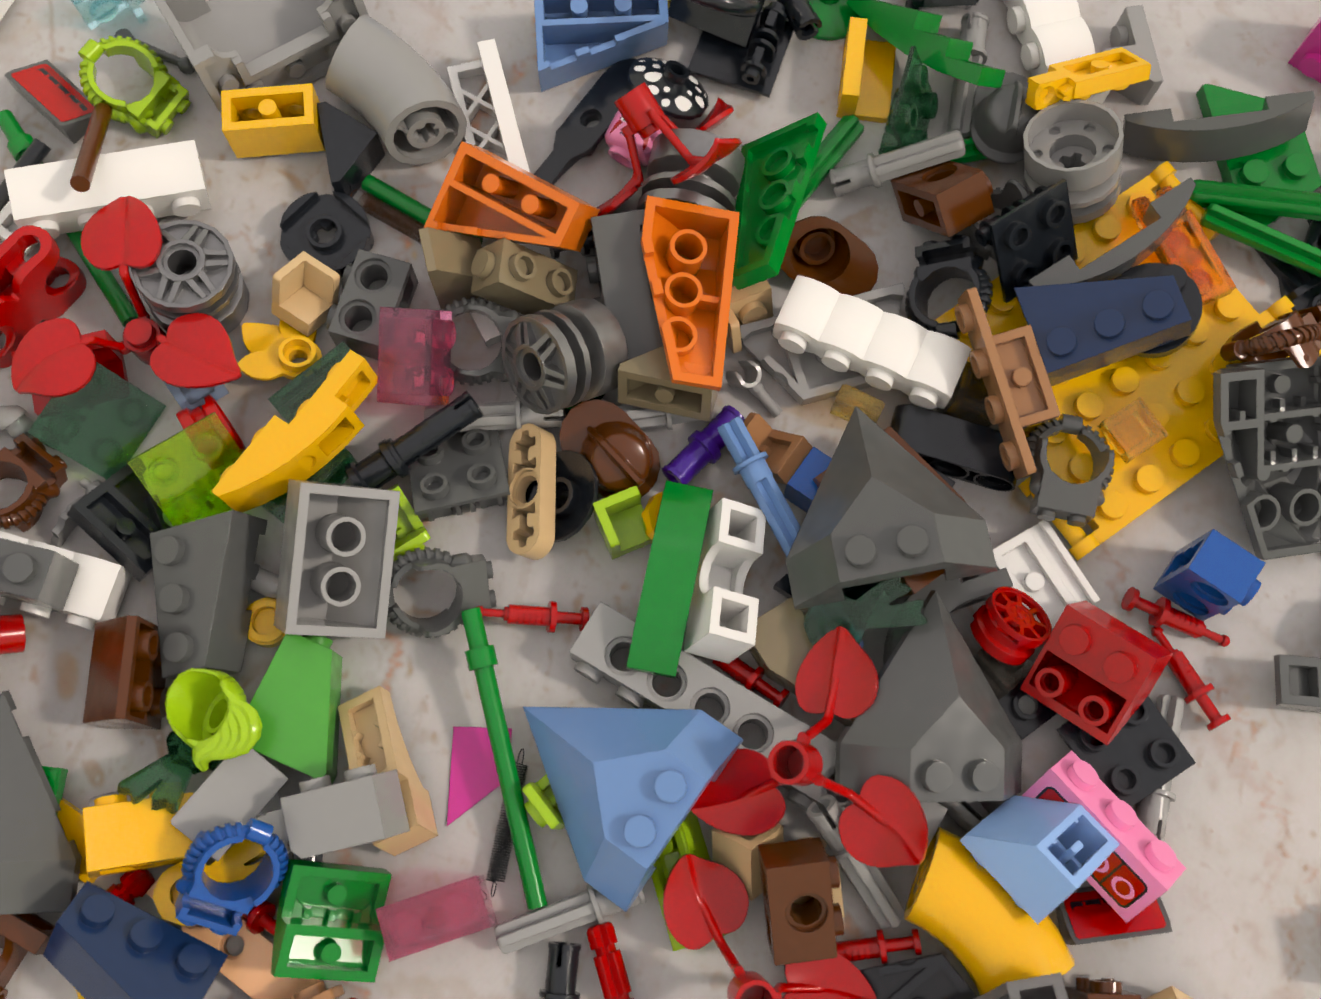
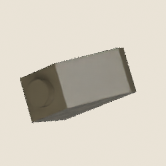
M429 227L418 229L427 272L440 308L445 309L446 304L449 303L450 305L456 299L460 301L462 297H466V299H471V296L475 297V299L479 298V296L471 294L473 281L471 265L476 251L482 248L480 238Z
M664 346L620 363L618 368V403L710 421L719 391L672 383Z

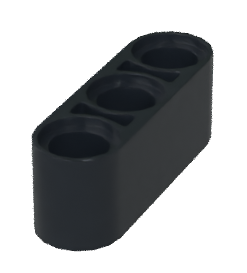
M902 404L895 407L890 427L932 468L945 476L988 489L1004 492L1015 489L1017 480L1013 470L1008 471L1001 459L999 445L1003 443V439L999 430L915 405Z

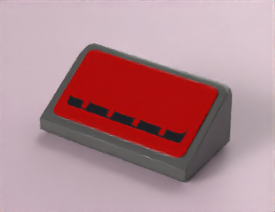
M48 60L11 70L4 75L15 90L72 143L75 144L85 135L94 104H91L87 100L88 96H85L75 84Z
M1092 886L1078 888L1055 908L1059 930L1067 945H1080L1172 932L1171 922L1161 897L1156 899L1128 923L1118 915Z

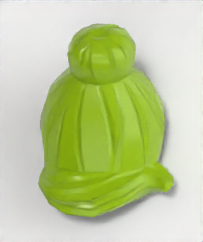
M190 668L178 674L168 688L165 698L168 723L184 743L193 749L192 760L199 770L207 771L209 769V762L212 760H230L249 753L260 739L263 724L258 711L247 703L244 690L227 673L206 668Z

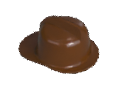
M810 216L795 222L781 265V269L794 281L797 275L820 281L841 294L851 296L871 291L877 282L879 269L874 252L865 242L837 221L825 216Z
M596 399L583 401L573 407L563 419L559 434L562 451L570 450L585 455L597 474L599 494L606 498L637 486L642 497L651 490L658 479L660 471L659 453L651 439L625 411L612 402Z

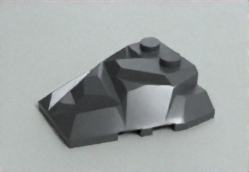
M1319 354L1313 366L1304 369L1298 368L1290 357L1233 363L1226 365V368L1215 371L1213 373V422L1255 556L1262 560L1321 552V354Z

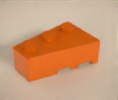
M461 141L424 228L429 227L496 240L506 238L516 243L580 252L591 230V217H596L600 209L486 149Z

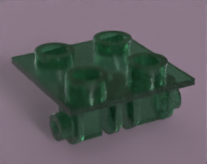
M911 46L900 87L895 90L888 114V122L885 125V132L878 151L879 155L928 139L927 129L930 119H935L937 115L938 96L936 92H932L928 81L927 66L922 65L916 46Z
M96 362V369L91 381L76 393L63 397H51L27 433L39 439V442L49 448L61 452L107 480L128 464L166 405Z

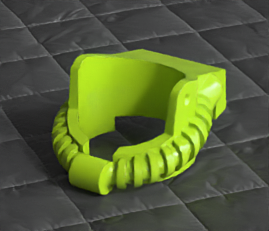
M117 35V38H113V36H108V39H104V37L99 39L100 42L89 39L78 52V55L83 59L79 66L81 69L79 70L80 85L83 87L84 95L88 96L87 100L94 104V106L98 103L109 105L112 109L111 120L124 124L130 123L132 128L139 134L147 132L156 138L161 133L164 135L168 134L174 125L172 121L178 112L181 115L184 114L191 102L189 101V91L181 86L177 79L167 73L168 69L166 65H163L164 61L161 57H157V53L153 49L150 50L147 44H141V41L137 39L134 41L132 37L126 36V38H123L122 35ZM103 53L107 57L114 55L133 56L137 64L154 78V85L150 93L140 101L126 104L124 100L111 98L97 86L96 61Z

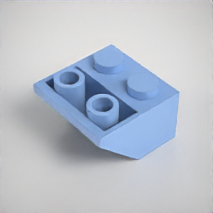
M1017 795L1003 802L960 840L973 855L976 862L997 880L1011 895L1016 905L1025 910L1037 924L1076 891L1120 845L1081 804Z

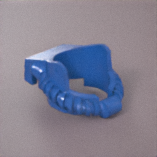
M250 818L245 825H242L241 822H235V825L226 823L224 824L225 827L220 828L218 825L214 827L213 831L201 830L198 832L194 842L191 843L189 850L184 855L185 858L182 861L183 876L177 880L175 885L176 890L179 892L175 902L176 919L186 926L200 925L209 928L213 933L221 936L226 934L236 936L243 925L242 915H248L254 906L257 907L274 892V889L280 886V881L284 880L288 869V851L284 847L283 841L279 840L275 833L272 834V824ZM244 839L261 844L266 852L257 869L243 880L232 883L216 882L203 871L205 864L216 851L229 844L243 842Z

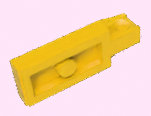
M1122 47L1052 64L1048 67V73L1028 77L1025 103L1035 110H1042L1060 100H1086L1091 95L1100 92L1124 90L1128 88V85L1149 80L1151 64Z

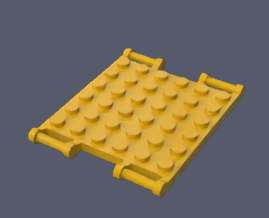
M1168 161L1159 165L1148 176L1118 195L1115 204L1105 214L1086 223H1077L1073 226L1078 259L1074 262L1079 269H1082L1146 228L1142 220L1149 204L1158 198L1153 191L1160 187L1166 193L1181 183L1174 176L1177 171ZM1189 199L1183 215L1197 229V232L1191 236L1178 221L1159 247L1139 265L1146 263L1175 264L1181 266L1186 271L1187 276L1197 285L1202 297V316L1195 333L1180 350L1170 355L1158 358H1143L1135 355L1051 386L1060 414L1064 413L1082 417L1083 425H1089L1092 427V431H1098V436L1100 438L1103 437L1106 440L1104 443L1110 447L1109 450H1114L1115 453L1114 473L1111 475L1112 480L1108 483V487L1103 490L1105 502L1096 508L1095 517L1087 523L1093 532L1087 536L1081 527L1071 526L1067 524V520L1055 518L1052 521L1071 545L1069 552L1076 561L1087 555L1224 455L1213 422V373L1219 369L1226 368L1228 364L1242 362L1239 360L1232 362L1223 360L1220 355L1221 347L1231 336L1249 324L1258 321L1261 328H1263L1268 323L1279 320L1277 317L1293 312L1292 308L1295 306L1285 295L1260 314L1252 307L1202 249L1203 246L1215 239L1220 233L1200 224L1205 210L1191 199ZM998 276L991 281L993 296L990 298L992 299L990 309L985 313L992 336L1027 326L1017 297L1008 303L1004 302ZM955 306L936 318L935 321L938 323L956 321ZM961 332L960 339L957 340L972 349L971 351H973L968 333L963 334ZM968 357L963 370L975 385L968 387L960 377L952 394L954 400L951 403L959 414L964 413L988 396L983 378L977 379L973 373L970 357ZM1032 430L1024 431L1026 438L1030 437L1029 433ZM1060 432L1057 435L1048 437L1047 460L1051 470L1060 479L1071 484L1088 482L1093 472V459L1086 445L1077 439V435ZM1028 477L1018 485V488L1026 498L1031 495L1034 499L1035 494L1029 488L1031 478Z

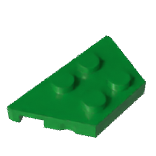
M1203 84L1196 93L1203 118L1262 111L1265 98L1212 84ZM1305 131L1295 138L1268 150L1243 157L1217 161L1223 182L1316 192L1321 187V178ZM1234 211L1266 226L1273 222L1275 223L1282 217Z

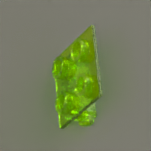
M213 412L130 459L127 463L171 524L178 526L232 510L211 491L219 482L224 470L237 461L242 455V451L217 414Z

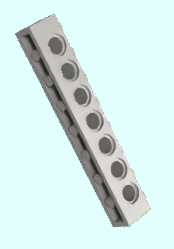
M601 601L569 651L571 659L577 662L573 668L575 671L596 684H599L602 678L619 687L615 694L637 709H641L645 703L653 709L695 710V705L701 699H715L720 703L723 710V716L718 722L738 735L739 728L747 723H753L761 727L765 734L764 745L758 749L750 750L760 752L767 758L771 749L777 743L785 740L796 741L799 732H806L811 728L809 725L683 650L680 653L676 673L681 689L671 697H663L655 692L652 683L658 675L636 670H617L611 664L612 655L621 648L630 649L635 622ZM819 733L810 741V745L814 746L821 754L823 760L821 774L829 778L830 775L835 774L836 742ZM741 743V745L739 746L738 749H749V748L745 747V746L742 745V743ZM814 783L808 786L781 785L790 791L786 798L796 806L807 811L809 805L815 801L819 809L828 814L819 799L821 796L828 795L826 788L816 786ZM849 799L845 802H838L842 811L853 804ZM937 802L920 803L927 821V848L948 810Z

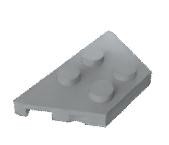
M903 283L857 294L854 297L875 305L883 312L900 316L905 287ZM778 316L740 325L742 347L801 406L872 387L865 381V377L858 372L847 370V372L834 371L825 366L821 361L822 358L814 353L804 351L802 354H796L780 346L778 339L772 336L774 324Z

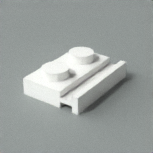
M1042 520L1037 525L993 549L997 570L1007 568L1014 585L1012 588L1018 589L1033 598L1046 612L1052 628L1055 627L1066 605L1085 600L1094 604L1100 600L1046 520ZM1022 602V605L1025 606L1028 610H1030V608ZM1033 615L1035 620L1040 622L1038 617L1036 615Z

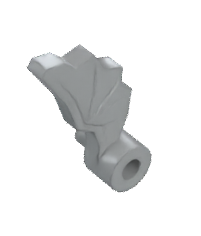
M83 478L79 485L86 489L85 495H87L102 482L100 480L91 482L87 478ZM85 495L70 503L66 510L59 515L57 524L51 530L53 533L51 545L61 548L70 533L77 526L67 513L71 506Z

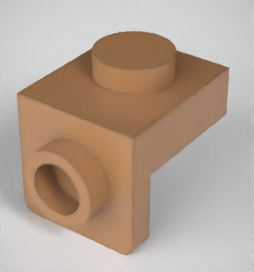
M749 413L744 420L748 432L759 452H767L769 457L766 459V462L773 473L775 481L787 485L813 447L804 436L774 430L760 414Z

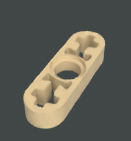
M527 423L522 425L521 429L514 432L509 443L508 484L510 495L507 497L506 540L508 548L514 554L531 560H539L550 552L555 540L556 440L551 432L534 424ZM537 480V493L530 502H526L527 488L533 481Z

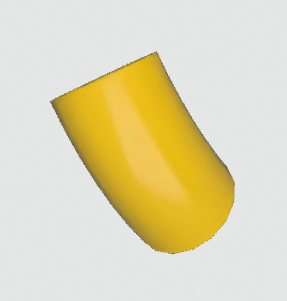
M938 827L927 848L925 859L919 864L904 911V920L922 928L950 950L963 965L980 995L988 993L1005 982L1060 972L1062 976L1075 965V960L1051 918L1047 915L1037 924L1025 910L1016 905L1011 895L997 880L976 862L973 855L960 842L961 837Z

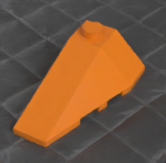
M647 195L640 243L671 382L720 391L722 387L740 212Z

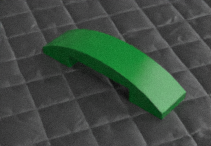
M666 480L636 616L627 669L674 679L676 677L713 490Z

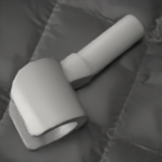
M749 360L738 361L745 370V379L743 380L736 371H727V382L734 388H747L775 418L783 410L761 384L762 371L760 366L756 362Z

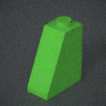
M285 634L250 702V705L258 711L263 724L261 737L252 749L313 778L330 775L333 785L337 777L340 723L338 706L341 701L342 657L330 649L333 640L325 636Z

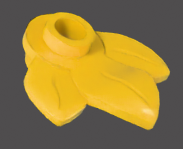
M281 319L279 326L263 323H243L242 337L249 354L243 357L238 362V365L245 375L261 381H269L282 376L295 381L309 379L317 374L322 366L321 350L314 343L317 330L307 337ZM296 358L306 359V361L301 363H292Z

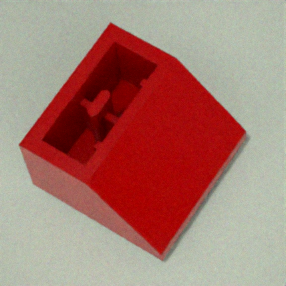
M1088 601L1076 602L1066 605L1020 689L1094 738L1108 745L1148 697L1172 657L1173 652Z

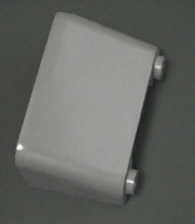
M154 0L221 114L222 90L308 84L327 75L332 57L350 26L360 16L368 15L363 0H209L207 2L205 0Z

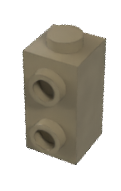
M502 238L476 251L471 265V272L473 274L471 294L508 309L516 310L523 315L534 314L543 309L550 310L559 304L575 300L578 270L506 238Z

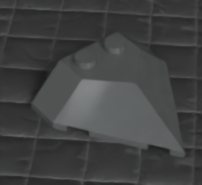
M856 406L786 558L795 610L844 601L843 588L943 569L946 581L997 571L986 520Z
M931 590L921 605L924 610L911 631H905L879 672L878 692L873 704L864 713L856 717L851 727L846 726L837 739L835 782L852 789L860 795L864 783L870 777L884 775L900 780L907 785L920 803L1005 801L1021 792L1022 741L937 591Z
M3 691L0 694V915L64 912L77 895L82 857L75 841L67 840L56 814L61 811L29 736H22L12 711L17 709L9 691Z

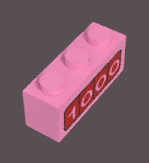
M1072 750L1022 795L1024 797L1081 804L1120 844L1086 880L1126 923L1168 891L1186 869L1177 859L1172 848L1164 841L1159 840L1137 818L1133 808L1125 801L1120 800L1099 779L1095 769L1087 762L1081 760Z

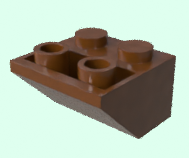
M133 615L95 623L83 723L109 729L160 730L162 717L166 716L165 698L168 688L165 687L166 678H162L158 626L139 616Z

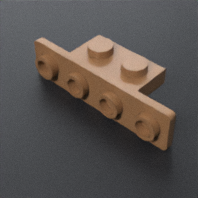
M977 288L966 289L958 298V305L955 306L956 321L960 331L963 334L968 333L973 351H970L969 354L971 367L977 379L983 378L988 394L984 399L985 410L990 422L993 425L998 424L1003 443L999 445L1002 462L1008 471L1013 470L1016 480L1025 478L1036 473V466L1023 428L1056 419L1061 414L1031 324L992 336Z

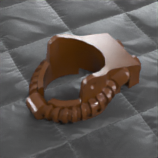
M1321 304L1277 317L1279 320L1270 322L1263 328H1261L1258 321L1249 324L1226 341L1220 350L1221 357L1226 362L1237 360L1251 362L1290 356L1298 368H1310L1316 362L1319 350L1321 349Z
M22 433L13 439L16 446L14 449L3 447L0 450V480L12 478L28 483L24 493L16 502L0 509V529L3 527L5 530L11 529L10 526L15 525L22 532H25L39 521L43 507L46 506L48 500L60 495L61 486L68 480L66 474L68 466L60 456H51L46 452L45 446L39 439L35 437L30 439Z

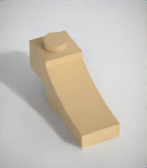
M379 685L339 705L338 711L349 770L375 764L377 774L395 769L398 772L410 831L375 841L373 846L396 856L438 836L429 791L423 788L408 754L397 722L390 692Z

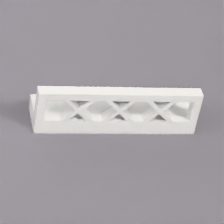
M495 39L477 42L481 60L447 67L453 94L467 121L465 141L476 146L474 141L476 139L481 142L478 147L486 150L490 147L505 155L507 161L530 172ZM484 74L486 84L477 97L461 89L460 79ZM489 95L492 105L486 102ZM465 102L471 104L468 110L466 109ZM479 110L496 118V122L487 135L470 125ZM498 134H500L502 143L495 139Z

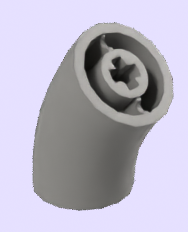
M366 14L360 16L350 26L332 57L325 80L326 89L354 108L378 133L389 154L399 162L420 165L429 164L446 157L458 147L465 136L467 126L465 115L454 94L431 65L409 44Z

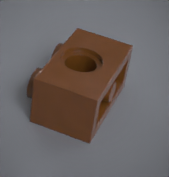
M947 161L890 180L902 219L948 238L995 213L991 199L993 193L992 184L984 171L954 161Z
M820 837L758 845L766 934L774 965L779 966L838 958L836 936L844 935V924L839 903H833L832 888L840 887L839 869L835 855L827 856ZM802 896H812L809 901L803 904H793L796 899Z

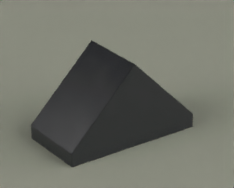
M317 103L331 184L334 191L351 195L353 198L358 191L356 189H360L365 177L373 172L385 156L380 138L376 131L329 103Z

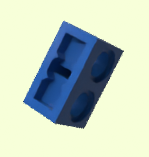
M1212 529L1176 551L1153 589L1197 619L1204 621L1219 613L1225 615L1236 605H1247L1261 586V582L1256 578L1266 563L1215 529Z

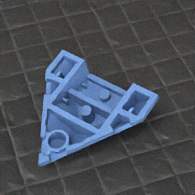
M523 707L584 881L623 911L627 912L656 870V867L653 865L709 782L717 780L744 739L703 710Z

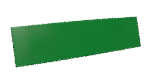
M847 0L846 3L860 18L868 19L867 25L904 54L940 73L974 85L1000 88L1002 86L1006 70L969 61L973 42L938 34L942 15L879 0Z

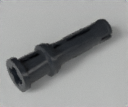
M466 390L451 403L394 441L389 438L379 442V449L357 464L353 462L348 463L344 466L345 471L354 486L379 489L397 476L401 478L407 476L412 469V463L454 436L467 425L483 417L484 414Z

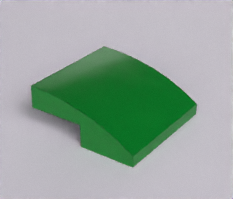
M289 859L278 905L271 974L274 977L375 983L387 932L380 925L392 874L384 868Z

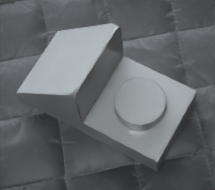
M1143 5L1125 7L1116 25L1111 30V48L1103 49L1100 52L1122 47L1151 64L1149 80L1131 84L1124 90L1116 91L1139 106L1148 105L1163 83V78Z

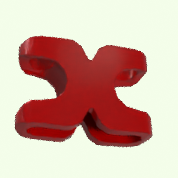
M33 225L23 226L15 230L0 244V336L3 333L6 336V343L0 350V369L12 365L11 352L16 351L23 337L33 327L40 324L41 320L56 319L62 316L83 294L87 285L84 272L76 263L60 257V249L56 241L41 227ZM40 243L38 253L26 262L24 260V252L27 247ZM69 275V280L64 286L58 288L50 287L58 276Z

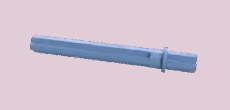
M736 417L718 427V432L737 465L733 468L734 474H740L747 488L750 489L787 557L801 526L766 462V459L769 457L767 452H759L741 417ZM842 601L813 606L827 633L838 626H842L852 634L861 647L864 646V641Z

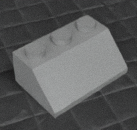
M289 479L274 626L284 634L385 639L400 491Z

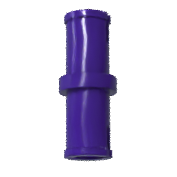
M725 405L722 411L702 431L696 430L688 437L689 444L670 463L662 468L664 476L669 481L687 485L708 463L714 464L721 458L720 451L726 445L717 428L739 416L744 422V417L734 407Z

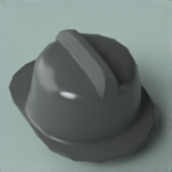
M1005 72L1000 88L978 86L974 96L971 138L978 151L987 159L1000 164H1014L1024 160L1023 133L1029 120L1040 111L1033 109L1025 103L1028 79L1013 72Z

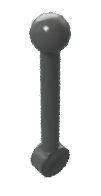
M120 29L114 36V38H117V35H122L123 38L128 36L132 37V40L135 41V38L128 29ZM147 44L150 50L153 49L157 53V57L160 56L162 60L178 66L184 74H191L195 71L187 57L180 58Z

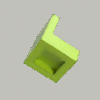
M637 486L593 503L594 518L612 560L652 544L653 540L645 533L646 526L641 515L644 509L641 505V494Z

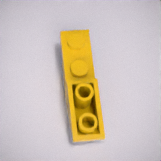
M350 349L345 357L329 370L326 380L312 397L300 405L296 416L289 424L274 415L266 426L260 428L254 434L251 444L234 464L224 470L219 482L211 492L232 510L245 512L287 493L289 479L306 481L328 464L365 426L354 412L380 381L366 359Z

